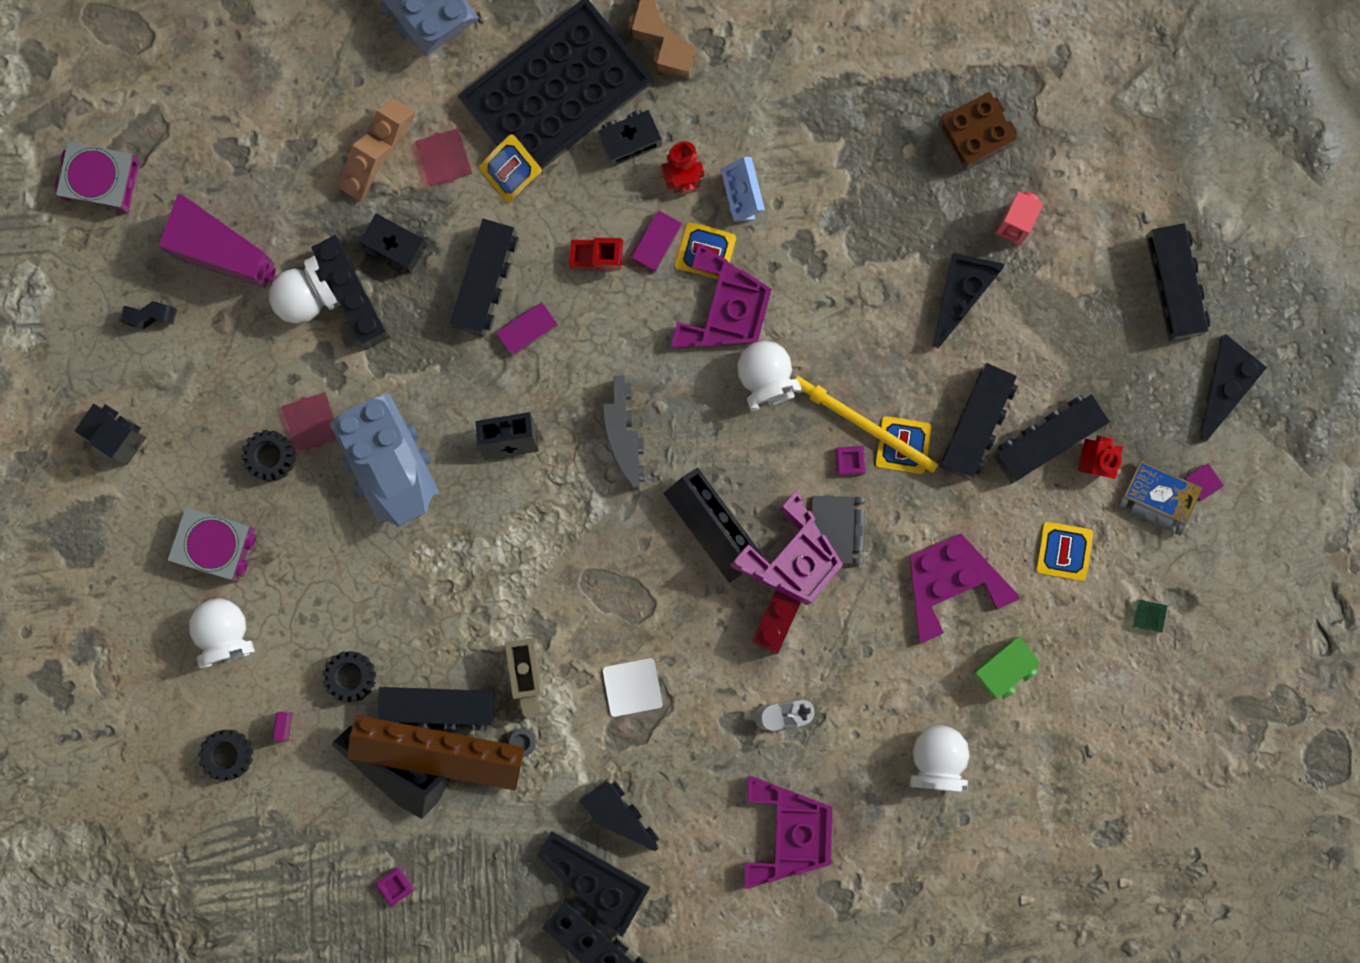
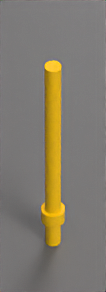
M796 377L802 392L809 395L811 401L818 405L820 403L925 469L932 473L935 472L939 465L937 462L826 394L827 390L819 385L815 387L801 377Z

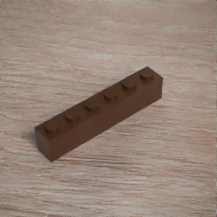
M356 715L350 734L347 759L516 791L524 747Z

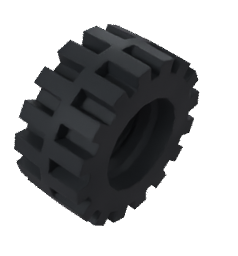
M228 729L219 730L207 736L205 742H202L200 746L202 747L201 751L198 753V756L201 758L199 764L203 766L204 773L209 774L210 778L219 781L233 780L242 776L243 773L248 771L249 765L253 761L252 754L254 752L250 747V740H247L243 733ZM223 743L233 745L237 751V759L230 767L219 765L215 759V751Z

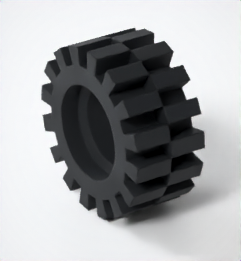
M262 430L261 433H253L254 437H248L246 440L248 442L247 445H243L242 448L244 455H241L245 462L243 464L245 469L252 476L269 482L271 480L278 481L280 477L288 475L289 469H293L292 463L293 461L296 462V456H294L295 448L291 445L292 442L284 435L274 430ZM267 445L275 446L279 452V459L272 466H264L259 461V452Z
M353 651L340 652L338 655L331 657V661L325 665L326 670L323 671L322 675L325 678L323 685L327 687L328 690L326 691L328 694L333 695V698L336 700L356 702L364 699L366 695L372 692V687H375L376 682L374 680L377 677L376 672H374L375 666L362 653ZM349 665L356 667L360 673L358 684L352 688L343 686L339 680L340 671Z

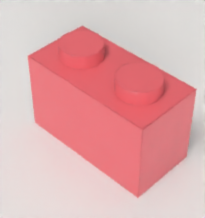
M1018 191L1009 204L995 234L1021 245L1030 234L1044 203L1038 201L1039 198L1030 192L1021 193Z

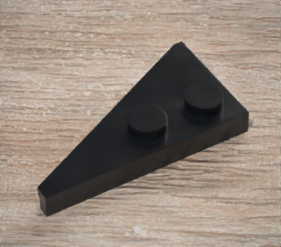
M957 253L951 254L932 348H940L1004 268L1003 263Z
M1224 334L1219 341L1220 349L1213 369L1214 377L1211 380L1208 392V405L1200 429V439L1203 442H1206L1267 369L1263 363L1227 334Z

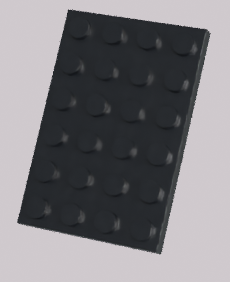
M580 0L457 97L496 146L501 144L509 135H514L542 170L654 83V79L589 0Z

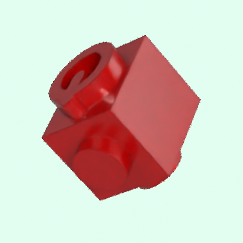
M668 154L666 155V163L661 164L667 189L673 188L674 193L680 192L682 195L693 193L697 190L696 188L701 187L700 178L705 177L701 161L696 162L690 169L678 170L673 167Z
M1097 435L1096 440L1085 438L1078 471L1116 479L1122 461L1123 446L1113 444L1114 438Z

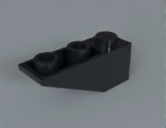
M609 779L605 780L580 800L596 824L653 851L659 849L656 843L660 840L650 826L647 828L643 826L639 820L643 817L633 803L628 806L622 798L625 792L616 780L612 783Z

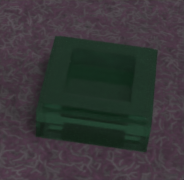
M1139 599L1133 627L1162 633L1168 605Z

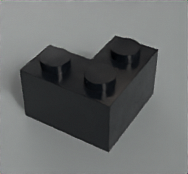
M93 403L74 431L87 439L90 445L111 459L128 465L147 438L140 433L142 428L121 415L117 418L119 412L107 404L100 407Z

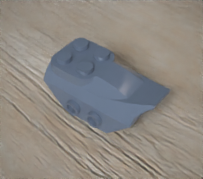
M381 0L382 2L379 3L388 18L393 16L398 22L395 27L404 39L409 37L425 56H428L479 19L466 0Z
M390 394L367 400L342 413L330 423V427L345 455L342 458V462L349 473H354L357 482L354 483L355 488L361 498L366 497L379 524L387 521L399 527L428 512L430 500L433 496L439 494L437 485L427 465L431 463V459L425 448L419 449L415 441L419 436L413 424L407 425Z

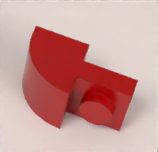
M594 237V240L571 239L569 267L571 269H597L601 272L620 270L622 265L623 239Z

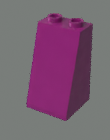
M177 194L158 246L175 259L266 289L267 284L271 283L274 279L276 272L275 263L262 250L184 195Z

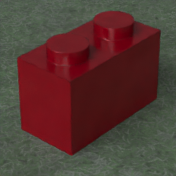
M775 590L751 643L778 654L801 602Z

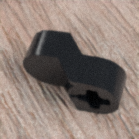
M152 301L142 309L123 306L119 322L143 330L156 321L173 325L177 309Z

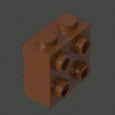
M990 91L942 116L938 123L964 171L1012 147L1017 139L1015 126L1011 121L1006 120L1002 113L1004 109L1000 100L997 97L994 98Z

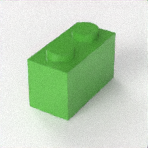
M1014 637L976 668L972 674L993 699L1002 697L1004 700L1016 691L1014 686L1021 679L1026 682L1038 672L1036 667L1041 662L1020 637Z

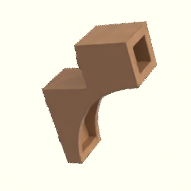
M636 0V3H639L637 13L632 12L629 21V28L632 29L633 38L657 44L653 62H657V72L689 80L696 55V46L681 40L666 27L658 13L656 0Z
M394 98L376 110L369 132L351 147L338 185L339 189L360 202L366 198L382 164L399 141L408 134L415 111Z

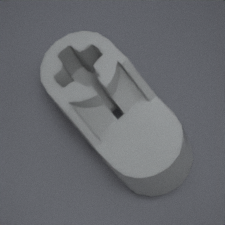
M801 699L766 704L757 709L755 722L760 729L768 731L803 726L813 720L814 707L809 701Z

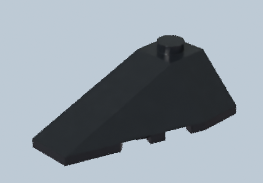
M349 726L332 743V746L346 759L352 726ZM347 759L398 806L420 819H423L439 802L451 778Z

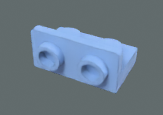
M743 157L721 168L723 184L728 196L733 220H754L755 214L765 209L752 158Z

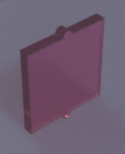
M458 128L440 134L435 132L434 136L415 141L429 187L445 182L453 183L455 179L472 174Z
M326 392L308 398L303 396L299 401L282 406L296 452L315 446L321 448V444L337 440L330 427L334 416Z

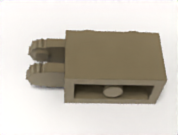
M530 638L505 642L513 699L520 698L523 715L525 718L533 719L539 716L538 714L540 713L538 695L544 694L536 639Z

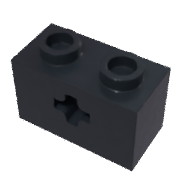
M649 109L643 112L642 110L633 111L627 115V119L620 122L616 120L607 122L602 126V129L598 130L599 139L612 167L662 147V138ZM629 132L630 135L634 136V139L629 140L628 137H625V133Z
M375 213L359 241L365 248V254L376 260L379 257L388 260V266L400 273L403 270L412 273L427 247V243L423 238ZM388 242L390 244H394L396 242V244L398 245L397 248L395 249L391 247L389 249L387 247Z
M531 412L475 421L477 446L484 460L539 452L537 426Z

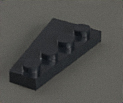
M552 830L538 857L623 938L650 886Z

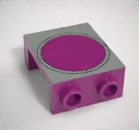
M68 142L66 150H63L61 155V175L55 181L56 196L70 203L71 199L112 206L118 212L129 214L140 161L130 153Z
M185 507L168 561L239 581V578L243 577L247 570L248 561L245 559L248 550H252L256 542L257 535L254 534L256 528Z

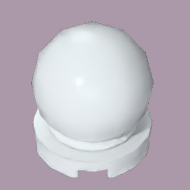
M315 256L304 261L306 266L304 270L290 269L283 271L273 279L268 300L271 309L285 322L304 323L317 316L323 305L327 306L330 310L340 306L335 293H332L326 282L328 280Z
M767 340L754 342L742 352L737 363L738 377L744 387L752 392V395L747 398L751 411L759 410V404L768 402L769 407L794 398L793 392H802L798 379H790L792 373L791 360L785 349L779 344Z
M222 598L209 599L194 610L189 620V634L194 644L203 650L202 654L196 657L199 668L211 667L212 663L224 660V663L230 662L255 652L253 642H245L243 639L246 632V619L240 608L231 601Z
M945 725L932 726L916 739L913 748V759L920 772H918V776L911 775L910 787L968 791V780H960L962 778L960 774L967 768L970 754L968 743L958 731Z

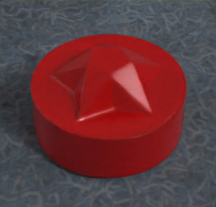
M682 141L676 143L670 149L669 158L673 167L678 170H687L696 164L698 153L692 143Z

